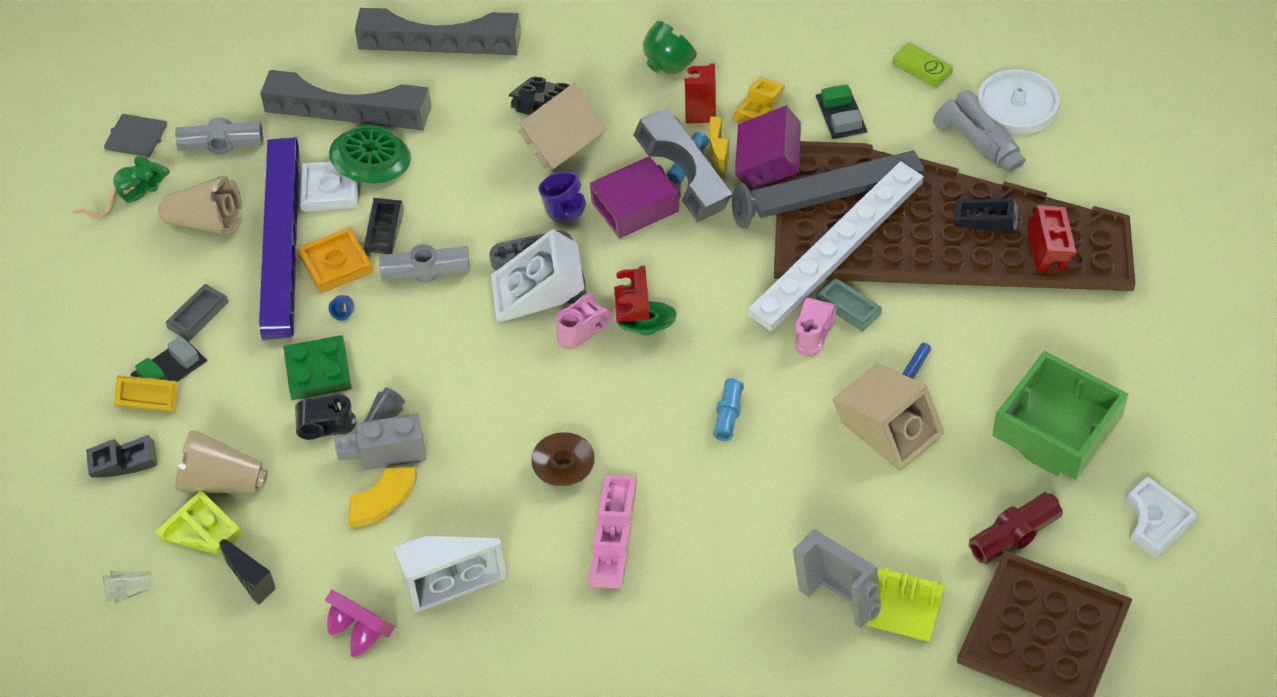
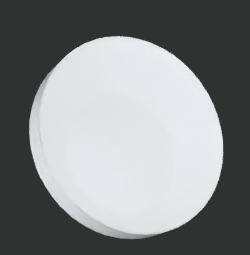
M1009 69L997 72L982 83L978 92L979 106L992 121L1009 134L1028 135L1042 131L1053 123L1058 114L1060 97L1056 87L1044 76L1029 70Z

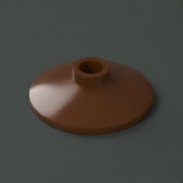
M569 432L554 433L543 438L535 446L531 456L532 468L537 477L553 486H570L582 481L592 471L595 461L594 451L590 443L580 435Z

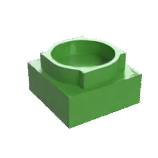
M1043 351L996 412L992 436L1018 449L1030 462L1055 476H1058L1061 472L1077 481L1123 417L1128 393Z

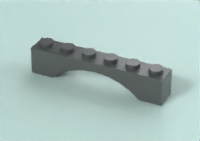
M360 8L355 26L358 49L517 55L521 28L519 13L492 12L469 22L453 25H429L406 20L386 8Z
M269 70L260 92L264 111L267 113L424 130L432 107L428 87L401 84L376 93L359 95L340 94L315 87L303 80L295 72Z

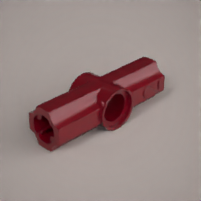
M1044 492L1020 508L1012 506L1004 510L997 517L993 525L969 539L968 546L974 558L979 563L987 565L1003 555L1005 551H1009L1012 548L1020 550L1029 545L1040 530L1062 517L1063 509L1059 504V500L1052 493Z

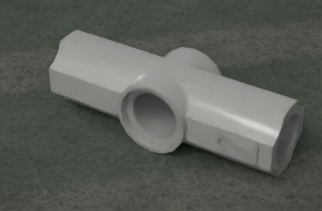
M218 117L210 120L208 125L176 127L175 130L178 151L208 149L213 154L223 155L228 153L231 147L263 145L264 140L261 121L231 123L228 119Z
M419 244L413 247L410 252L379 255L381 281L414 277L419 282L428 283L435 280L441 274L469 272L468 248L463 246L434 249L431 245Z

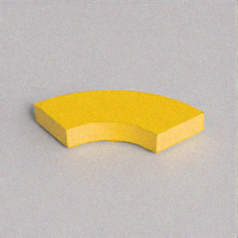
M416 467L384 468L381 479L374 487L363 493L352 494L350 496L348 516L349 527H361L376 523L388 517L387 514L398 505L404 504L416 483Z

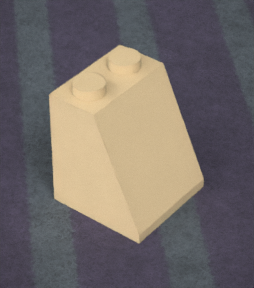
M573 83L521 121L519 125L522 129L518 133L527 145L533 142L539 150L535 156L543 167L546 168L550 165L554 169L608 128L577 85Z
M878 363L873 365L832 399L841 423L899 470L944 433L927 385Z

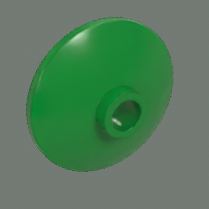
M649 301L650 320L617 322V324L624 330L648 336L670 327L676 321V311L668 304Z

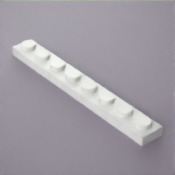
M900 161L748 309V316L772 332L923 183V176Z

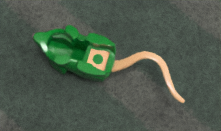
M135 157V166L121 168L115 173L108 206L103 212L98 214L85 209H77L73 213H84L93 218L105 217L110 213L117 194L127 203L135 202L144 197V191L155 192L158 189L156 184L160 183L170 173V170L145 157Z

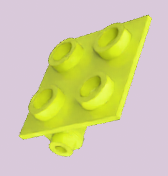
M886 567V569L879 568L878 580L881 611L874 620H869L865 625L930 642L946 585L939 584L938 580L933 582L920 579L919 575H915V577L909 576L910 573L908 572L902 574L891 571L889 567Z

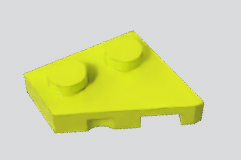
M199 491L155 531V534L162 541L221 555L219 542L222 539H226L233 544L243 532L203 491Z

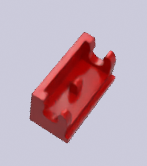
M710 63L707 66H691L687 69L688 74H699L700 77L684 79L686 123H710L711 116L716 117L715 63Z
M1037 205L1027 225L1037 272H1046L1050 263L1054 261H1059L1057 268L1058 271H1062L1067 266L1071 256H1075L1077 253L1066 207Z
M639 266V269H626L617 272L616 278H629L631 283L614 287L616 322L650 320L645 266Z

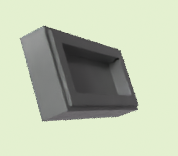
M204 284L165 322L167 329L190 341L229 303L227 296Z

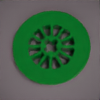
M367 125L353 128L339 135L332 142L329 149V158L333 167L343 176L362 183L375 184L394 180L408 169L411 161V154L407 145L389 130L378 126Z

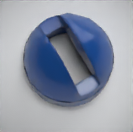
M347 295L336 296L329 303V313L336 320H346L353 313L355 304L353 299Z

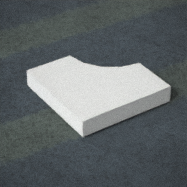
M1148 476L1127 494L1125 500L1134 510L1137 518V527L1132 532L1130 540L1155 559L1182 536L1199 517L1197 512Z

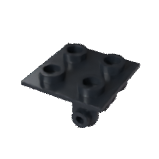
M531 77L509 93V97H513L511 108H514L516 112L531 115L570 85L567 83L554 84L546 82V79L542 77Z

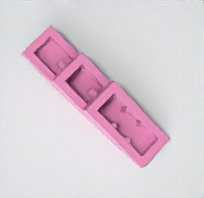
M605 474L597 512V528L593 543L589 587L622 589L631 533L637 476Z

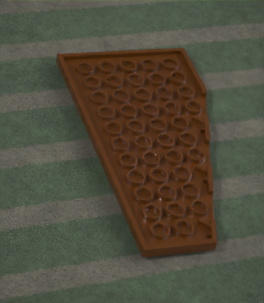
M800 141L799 173L778 180V184L892 156V154L874 150L873 145L867 143ZM919 158L925 170L923 183L825 279L829 281L837 278L840 281L1134 291L1136 281L1130 215L1093 206L1092 209L1049 198L1046 192L1005 181L1003 185L959 173L958 168ZM869 191L777 214L774 279H780ZM1016 198L1019 211L1016 233H999L954 226L957 200ZM1037 205L1066 207L1077 253L1075 256H1071L1067 266L1062 271H1058L1057 268L1059 261H1054L1050 263L1046 272H1037L1027 225ZM966 210V216H971L970 210ZM983 212L978 213V216L983 215Z

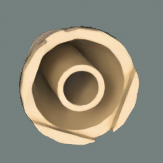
M221 176L165 195L158 204V214L166 224L222 234H233L241 224L242 218H237V209H242L240 191L236 182L228 180L227 176Z
M191 430L182 450V453H184L182 464L179 463L175 483L177 491L182 493H198L199 491L204 493H256L258 487H264L267 470L262 469L263 462L199 431Z

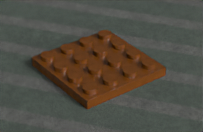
M1005 551L961 647L957 663L1042 697H1094L1131 606L1132 598Z

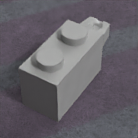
M419 413L356 423V432L336 437L334 440L338 460L362 459L364 470L426 460Z

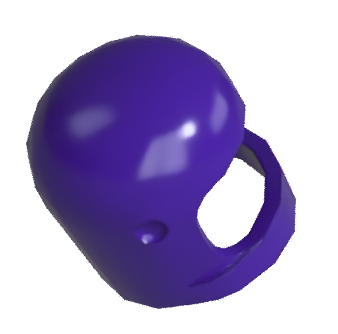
M572 171L558 172L546 177L539 185L538 190L545 211L554 222H573L585 210L586 202L584 195L579 191L581 182L577 173Z

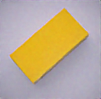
M117 375L114 406L176 412L179 381Z

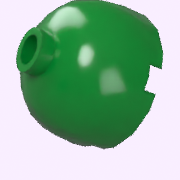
M658 20L648 30L643 40V51L648 59L646 64L656 73L660 71L667 74L682 72L694 61L697 52L684 36H676L672 33L674 28Z

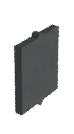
M122 114L115 127L110 129L111 134L104 148L110 151L150 157L157 143L161 142V136L167 127V122Z

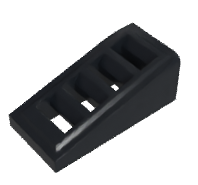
M373 198L363 247L364 252L393 254L404 212L402 200ZM381 214H389V215H393V217H392V218H389V217H380V215H381ZM378 222L391 224V227L379 226ZM376 231L387 232L389 236L375 235ZM373 240L386 241L387 246L376 245L372 243Z
M1016 198L957 200L954 226L999 233H1016L1019 215ZM966 210L971 211V216H966ZM983 212V215L978 216V213Z
M222 539L219 545L225 562L254 602L258 605L261 604L276 589L271 572L231 542Z

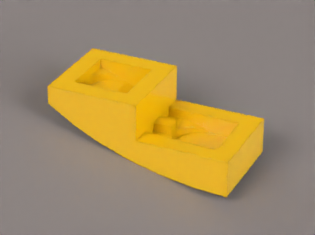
M760 77L748 89L747 99L735 110L733 120L742 123L773 111L784 92L785 85Z
M711 116V162L720 178L725 179L729 161V139H722V118Z

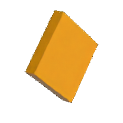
M351 227L297 248L298 255L319 294L374 273L373 266Z

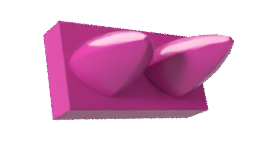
M332 589L324 600L331 604L327 615L329 635L344 631L355 619L357 620L350 640L352 657L367 651L376 643L381 635L389 638L395 628L391 623Z

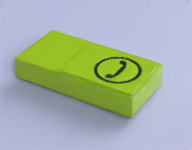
M909 42L892 57V65L935 88L941 85L953 73V66Z

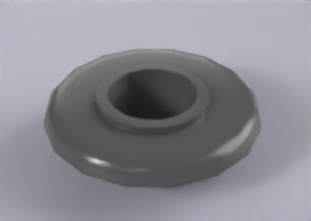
M739 183L734 188L732 195V212L736 224L741 229H747L756 214V200L744 183Z

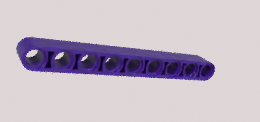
M296 137L267 140L259 328L262 340L293 338L299 186V145Z

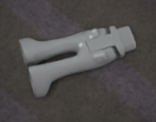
M970 90L959 93L955 101L953 99L946 101L933 118V124L940 130L944 131L951 126L956 127L982 156L991 162H995L998 168L1004 167L1011 173L1021 167L1026 161L1019 153L1020 148L1010 138L1009 133L1001 129L979 106L978 97ZM972 121H974L980 127V129L977 128Z

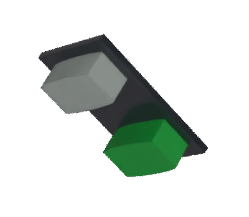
M848 85L825 88L821 90V94H816L815 97L832 139L867 133V128Z
M179 336L167 344L168 349L152 360L147 357L135 365L136 370L130 375L133 377L179 381L206 363L207 359L188 340Z

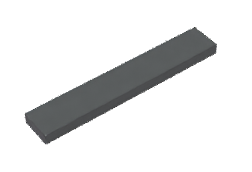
M912 150L753 190L751 193L755 197L756 211L759 217L764 218L870 191L900 161L923 177L925 170L916 152Z

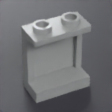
M813 529L793 549L798 589L809 597L821 584L852 603L855 625L862 628L869 620H874L881 611L877 567L816 529Z

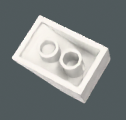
M552 229L491 274L496 321L501 323L562 305L584 290L578 243Z
M423 536L418 539L407 540L401 545L394 547L401 581L415 613L507 579L502 545L499 538Z

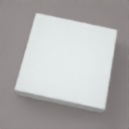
M331 161L301 164V212L358 208L359 182L340 174L333 167Z

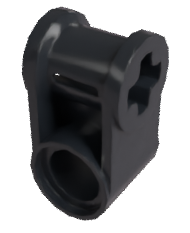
M335 394L315 399H303L297 402L295 405L297 436L305 440H314L319 437L351 432L355 428L357 420L355 414L351 411L350 399L346 395ZM338 402H339L340 405H341V409H340V410H339V407H338V405H337ZM340 418H341V421H342L343 426H340V423H339Z

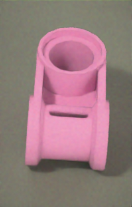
M583 295L576 302L557 314V342L565 348L579 346L582 342L608 326L612 319V312L597 304L593 295Z
M811 298L804 300L801 313L795 325V330L798 334L795 347L800 354L812 356L821 351L827 334L834 324L837 310L836 304Z

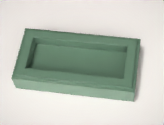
M834 278L816 295V300L836 304V315L862 332L882 314V307L837 278Z

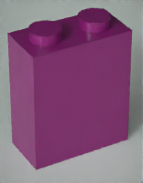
M787 105L738 124L735 175L748 187L749 191L799 173L801 122Z
M649 156L590 182L592 204L619 239L679 212L681 194L678 186L668 180L662 166L656 165Z

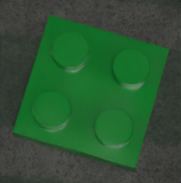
M343 335L283 346L291 400L352 389Z

